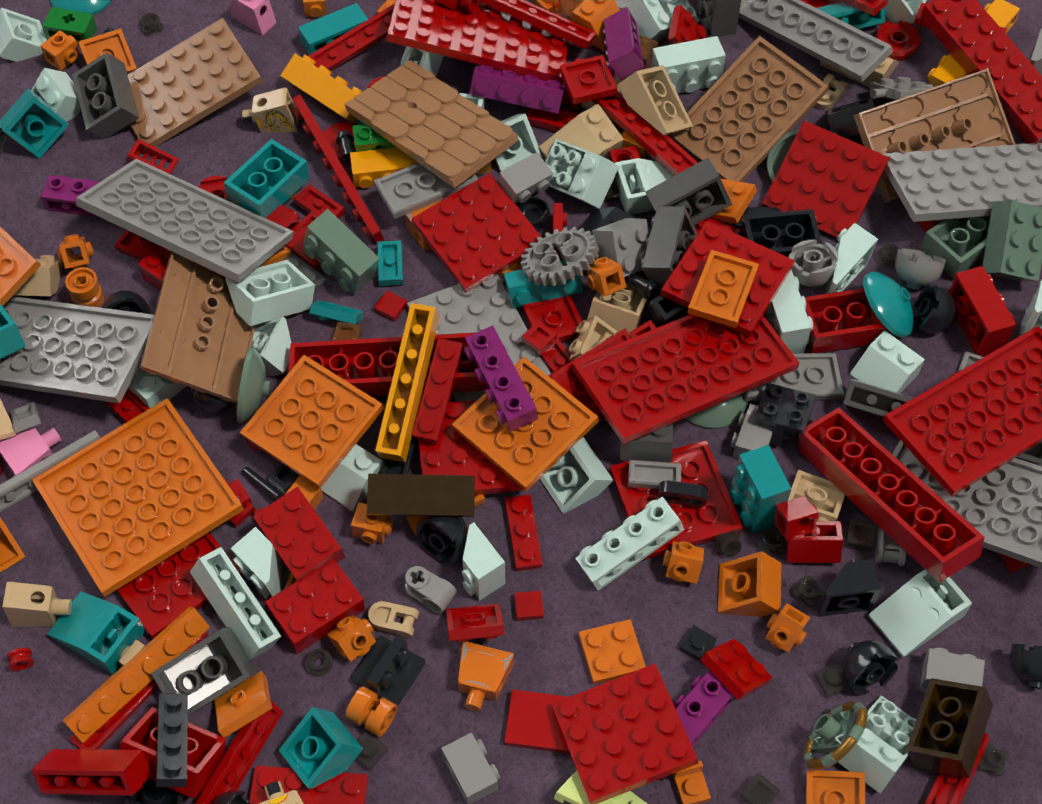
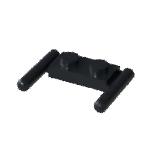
M284 464L270 474L267 481L249 467H244L241 471L245 478L274 501L284 496L296 479L301 476Z

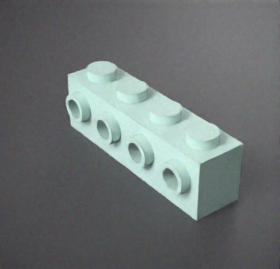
M661 497L658 500L649 502L644 510L636 516L628 517L623 522V525L616 530L605 533L595 545L584 548L579 556L576 557V560L599 591L685 529L681 520L665 499Z
M222 547L198 559L190 573L225 626L230 627L248 659L252 660L272 648L281 635Z

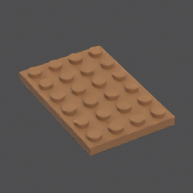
M223 18L128 74L139 118L130 123L140 140L156 147L264 82Z
M759 36L687 112L693 127L668 134V136L700 162L709 157L722 179L743 182L769 155V152L780 139L790 132L827 93L829 86Z

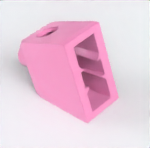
M231 0V18L263 36L277 23L269 0Z
M33 426L16 433V436L0 440V454L16 476L53 455L50 447L62 440L54 428L40 435Z

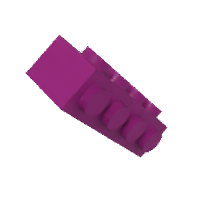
M625 7L605 18V28L603 29L606 36L604 42L607 47L605 52L609 59L607 65L612 74L616 73L620 80L644 68L638 23L628 7Z
M481 65L475 67L470 95L559 113L564 85L555 80L544 81L532 75L521 76L509 70L498 71L490 66Z
M48 176L41 194L46 210L101 218L76 206V197L98 184V181L69 178L66 176Z
M492 325L465 337L467 345L464 348L465 355L469 363L474 361L477 367L474 371L478 381L486 384L488 388L485 390L486 396L490 404H496L498 410L495 412L501 425L506 424L511 432L537 420V408L494 326Z
M710 670L704 677L699 675L690 686L692 691L686 697L681 695L674 704L692 747L734 699V695Z

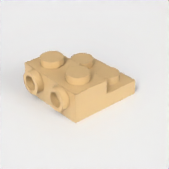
M596 315L587 321L583 320L576 329V332L579 334L578 339H575L569 347V351L572 353L569 360L572 361L618 331Z
M798 470L788 501L805 496L810 504L815 505L818 510L819 518L817 521H836L845 494L831 481Z

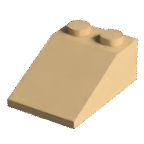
M663 65L636 71L618 84L627 104L661 134L667 135L693 127Z
M597 104L576 116L541 144L539 149L547 159L555 140L558 139L609 159V151L622 148L624 139L600 105Z
M629 275L624 277L625 288L606 297L599 292L596 293L592 300L587 320L596 315L617 331L626 328L632 338L630 332L639 326L649 298H644L642 293L627 285Z

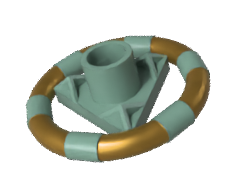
M852 701L841 704L829 714L822 715L816 721L804 749L803 759L809 768L821 770L834 765L859 741L868 720V711L861 702ZM853 712H855V713L857 714V719H856V723H855L854 726H853V723H854L855 714H854ZM814 752L829 753L820 759H816L814 756Z

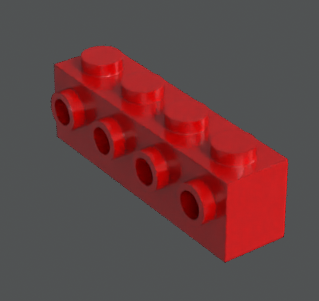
M52 749L31 770L41 794L133 796L152 775L143 750Z

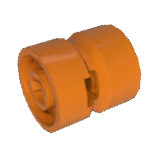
M80 267L67 275L65 284L73 304L99 307L103 303L104 294L96 273L92 269Z
M362 686L351 699L345 713V718L358 726L365 724L367 731L377 737H381L394 720L398 706L386 698L378 699L377 693Z

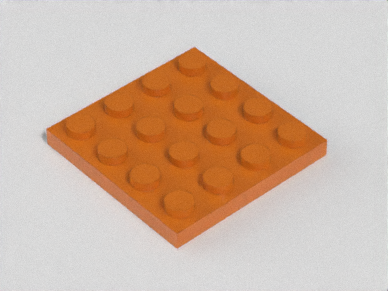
M303 355L241 430L240 434L243 438L321 489L383 411L384 406L360 389Z
M523 357L514 366L537 408V420L510 432L506 424L501 425L495 412L498 410L496 404H490L486 393H484L452 423V427L527 492L599 420L597 415L526 357Z

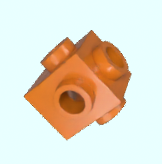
M58 31L40 45L45 60L59 71H62L80 57L77 48L78 43L71 35H66L62 31Z
M78 234L65 236V241H61L59 244L60 248L57 249L60 263L64 262L65 269L72 267V270L80 267H87L86 264H89L91 261L90 256L94 255L91 242H86L85 236L79 237ZM72 247H79L81 252L74 254Z
M608 257L596 259L594 264L589 265L590 270H587L588 276L586 280L591 289L606 297L626 287L623 270L619 263Z
M358 502L351 523L353 537L360 538L362 541L370 544L376 542L383 544L386 535H390L392 532L393 520L390 519V516L367 515V504Z
M673 541L671 550H665L662 563L663 566H667L666 577L678 582L686 581L697 584L703 564L704 548L693 546L688 542L679 543Z
M786 603L779 615L774 613L766 625L770 630L765 638L777 649L785 650L789 653L794 644L799 647L806 637L807 633L803 629L810 617Z
M354 615L343 618L339 621L337 627L327 634L338 653L350 662L366 654L370 647L376 643L371 634L374 632V629L365 618L361 620Z

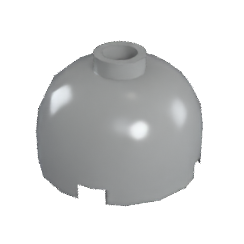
M817 240L802 241L794 245L791 254H789V258L795 260L794 266L791 269L794 276H797L801 285L806 287L822 286L832 279L835 267L837 266L838 253L827 242H824V245L817 244Z
M902 248V250L898 249L896 255L895 270L899 278L907 282V287L920 290L921 286L934 284L940 278L946 260L937 255H933V259H931V256L926 255L924 251Z

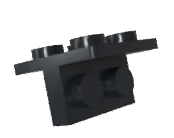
M767 383L754 421L774 426L771 443L781 446L784 437H789L791 431L802 434L805 432L816 395Z
M396 635L393 641L384 636H379L352 676V682L377 693L378 697L386 698L399 706L425 666L426 661L424 658L408 650L405 638Z

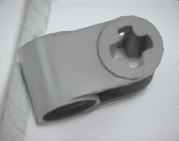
M879 527L877 531L875 563H895L899 567H903L906 551Z
M421 566L411 567L406 572V593L424 604L431 611L442 614L457 593L456 588L447 580L439 578Z

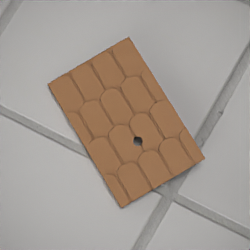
M408 60L403 66L386 75L387 77H383L370 86V88L355 96L354 99L345 103L346 110L453 188H456L519 141L517 134L512 131L511 127L489 115L488 111L461 96L457 90L440 81L433 73L411 60Z
M988 68L853 116L856 125H858L863 145L881 154L894 152L904 154L906 152L1015 145ZM884 171L878 186L882 192L881 195L884 203L899 198Z
M173 251L171 252L140 369L152 375H159L170 379L174 383L192 387L199 392L214 395L224 401L238 404L244 362L247 351L252 345L256 325L249 326L236 313L225 276L188 260Z

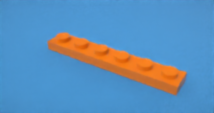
M188 607L62 721L83 743L154 679L151 674L153 671L183 653L210 626L194 607Z

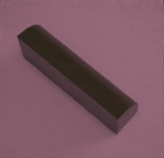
M368 474L367 515L474 517L475 476Z

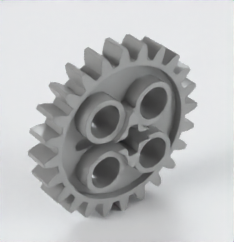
M564 227L561 232L555 229L554 234L546 232L545 238L537 237L538 242L530 243L531 248L524 250L526 254L521 256L523 261L520 263L525 277H528L530 282L534 281L535 285L542 282L544 287L551 282L555 286L559 281L565 284L566 279L574 281L575 275L583 276V270H590L589 264H594L595 258L599 257L597 252L599 248L594 235H591L590 231L585 232L584 228L577 231L576 227L568 231L567 227ZM553 247L558 248L563 261L566 263V266L562 265L559 256Z

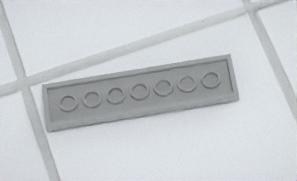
M741 0L739 18L861 82L893 52L891 45L801 0Z

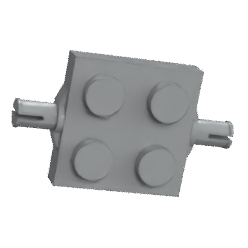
M897 77V80L881 78L880 82L870 83L869 91L870 97L873 99L892 98L898 100L933 88V85H926L925 82L921 81L910 82L911 78Z

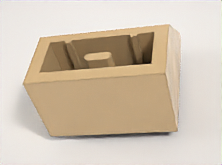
M54 255L40 256V259L36 260L41 266L14 295L52 296L58 290L63 262L60 263L59 259H55Z

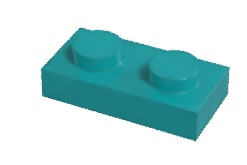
M401 240L377 242L378 257L380 258L378 263L379 286L403 285Z
M322 300L313 302L309 312L310 314L317 315V318L320 320L330 321L335 319L345 326L356 325L362 321L364 315L363 310Z

